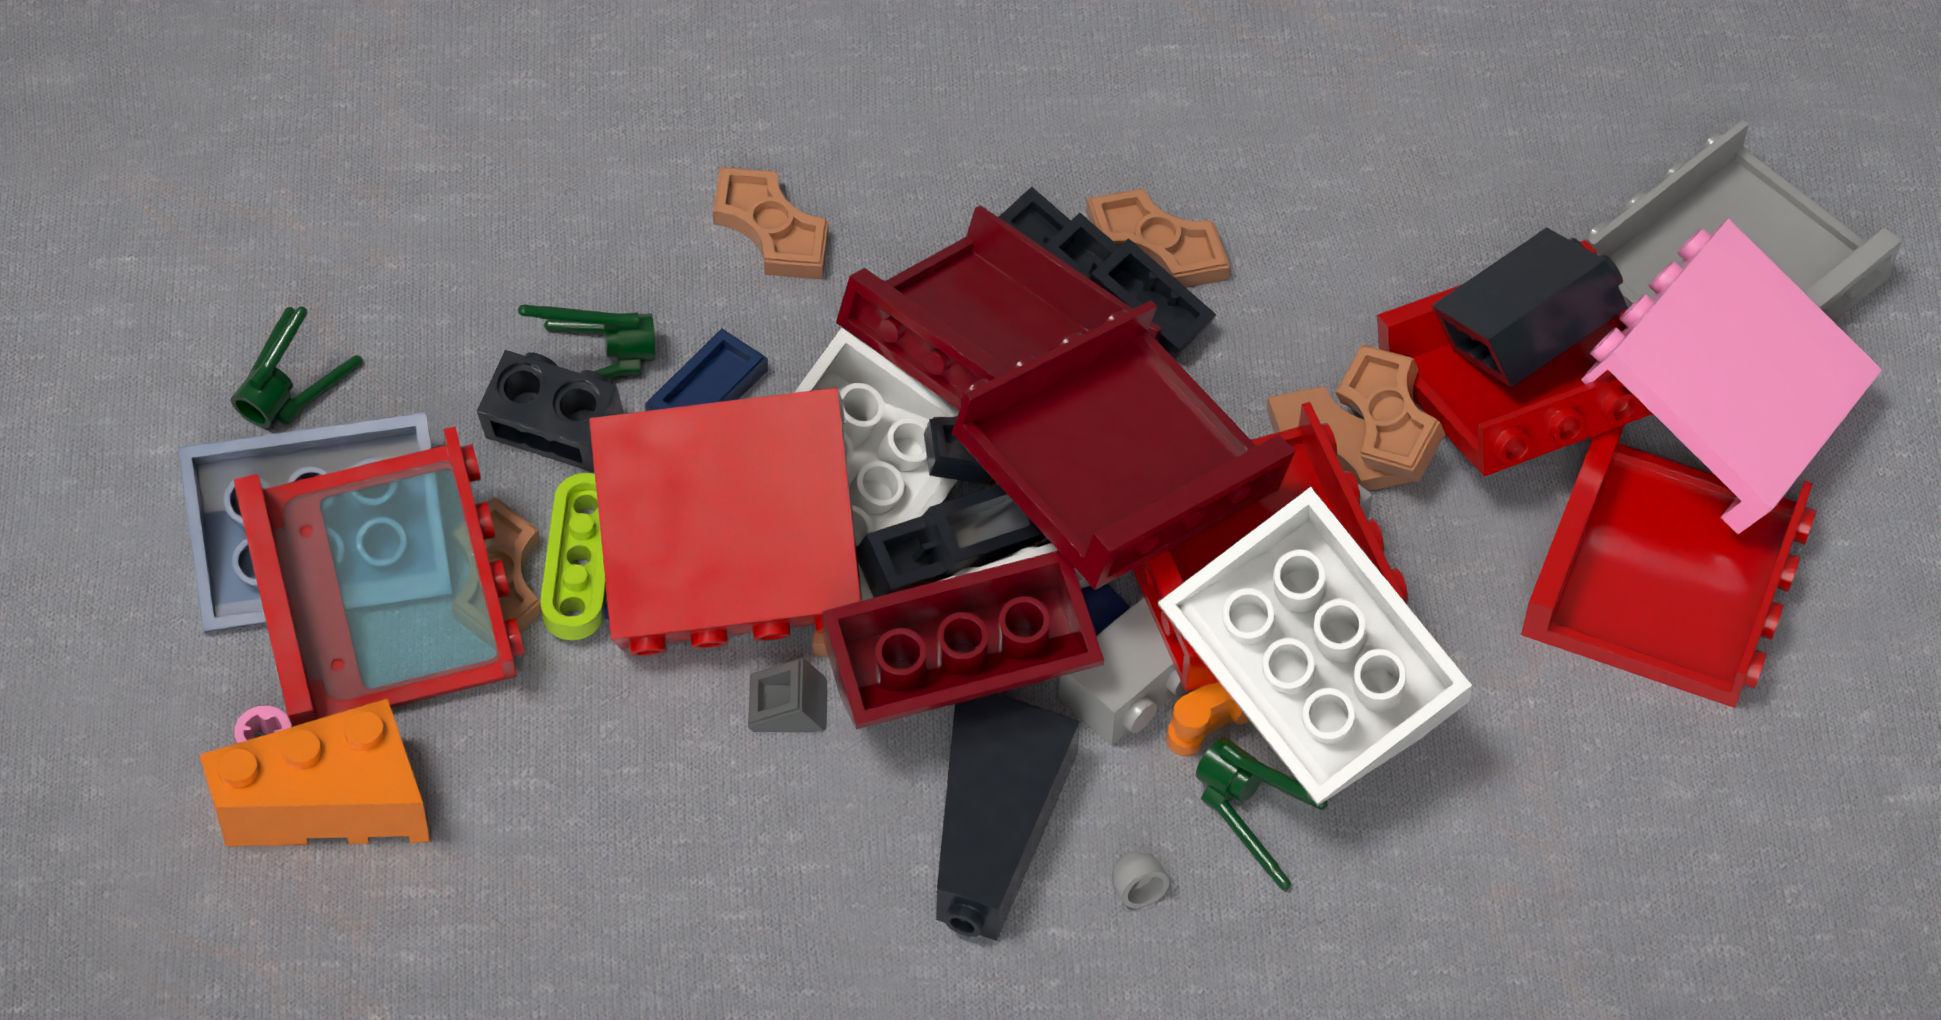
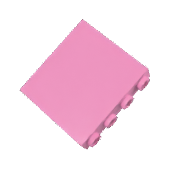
M1727 219L1711 234L1703 227L1700 228L1677 251V254L1683 259L1682 263L1679 265L1675 260L1669 263L1648 285L1655 292L1652 298L1646 293L1643 294L1620 317V320L1627 327L1622 332L1617 327L1614 328L1593 348L1590 354L1597 362L1581 380L1588 384L1596 380L1606 370H1609L1737 496L1721 518L1737 534H1740L1774 509L1882 369L1730 219Z

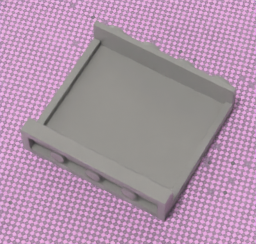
M1743 119L1724 134L1720 131L1713 134L1695 157L1686 164L1683 161L1677 162L1668 170L1659 185L1648 193L1644 191L1637 193L1627 203L1619 216L1608 224L1604 221L1600 222L1585 238L1597 251V255H1607L1619 269L1623 278V283L1619 285V289L1629 308L1645 293L1652 298L1655 292L1648 285L1673 260L1679 265L1682 263L1683 259L1677 254V251L1692 235L1702 227L1711 234L1727 219H1730L1834 322L1890 277L1902 240L1885 227L1867 241L1858 236L1743 147L1749 123Z

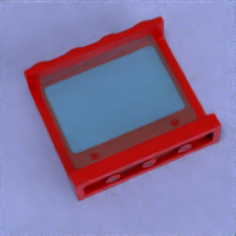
M456 426L443 429L447 445L264 489L258 473L233 479L286 711L292 727L384 699H388L390 707L393 708L517 677L513 657L524 655L525 652L516 618L503 620L499 598L510 596L507 579L501 559L489 562L484 540L496 538L487 501L474 503L470 483L481 480L473 444L460 446Z

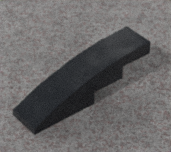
M1030 187L999 216L1000 219L1131 308L1135 309L1152 300L1157 306L1152 322L1162 328L1158 342L1165 350L1175 355H1178L1217 315L1129 238L1121 246H1118L1083 214L1079 212L1070 220L1033 187Z

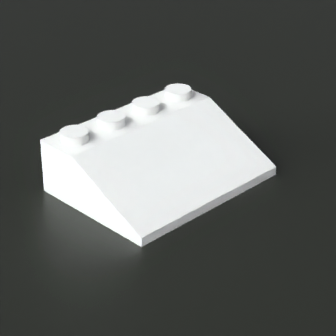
M841 328L794 393L837 387L842 397L845 416L843 431L857 547L866 534L920 517L929 507L943 502L957 480L929 476L923 434L929 419H933V417L958 416L959 410ZM859 566L863 601L873 598V595Z
M1311 487L1158 602V606L1317 806L1420 740L1470 701L1472 684Z

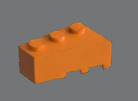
M388 699L199 754L209 794L226 847L308 845V838H347L348 844H369V837L409 836L410 843L430 842L424 804Z

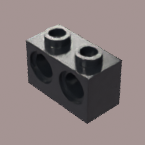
M508 350L504 351L477 409L485 438L593 473L595 472L589 418L624 413L617 385L613 384L606 376L592 370H582L578 373L559 367L554 361L538 353L528 352L524 356ZM531 392L537 394L535 398L528 402H514V399L523 393ZM577 411H593L584 420L574 421L569 419Z

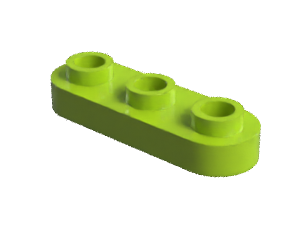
M579 473L566 478L557 487L554 495L540 604L544 626L551 634L564 640H579L592 635L598 630L604 619L607 593L595 474ZM582 509L595 510V512L589 515L586 513H578ZM578 559H584L589 561L587 564L582 566L578 564H571L573 561ZM574 610L582 612V614L577 616L564 615Z

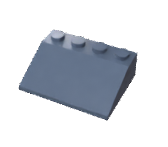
M426 412L178 447L203 631L209 632L266 623L233 479L258 473L265 489L432 449ZM436 473L329 498L322 502L321 512L345 611L453 596Z

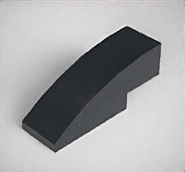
M996 485L931 506L920 517L868 533L856 548L859 566L873 598L952 577L956 572L964 568L981 567L1030 546L1046 538V536L1000 485Z

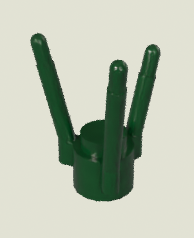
M526 304L520 305L518 308V313L521 316L546 319L544 327L547 331L604 334L606 358L618 357L619 363L595 370V372L609 379L619 376L641 375L640 361L655 360V335L652 313H608Z
M300 306L296 310L292 307H287L284 310L246 380L231 397V404L235 410L247 421L258 427L269 428L276 418L285 425H289L302 408L339 383L363 363V358L360 355H355L291 399L290 391L293 388V383L276 366L307 316V309Z
M1222 737L1209 747L1196 769V778L1207 786L1201 796V800L1219 812L1279 888L1287 890L1291 886L1289 878L1230 805L1229 801L1235 798L1239 802H1245L1255 793L1261 781H1264L1319 810L1326 809L1328 802L1326 800L1317 806L1297 780L1258 761L1231 740Z

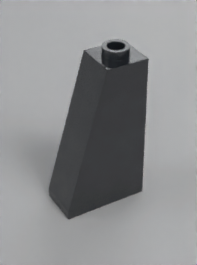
M999 693L955 704L936 903V920L945 923L954 932L968 937L981 935L997 941L1078 754L1079 720Z

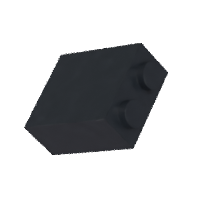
M1547 227L1432 305L1454 352L1511 388L1628 308L1619 289V285L1623 283V278L1615 263L1605 254L1597 255L1589 251L1576 238L1567 239Z

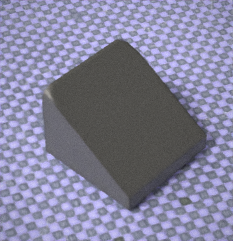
M799 658L750 674L748 728L753 732H817L826 729L827 680L805 658Z

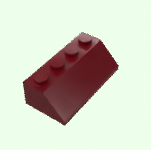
M1059 550L822 611L824 644L840 698L856 730L1104 665V658L1075 569Z

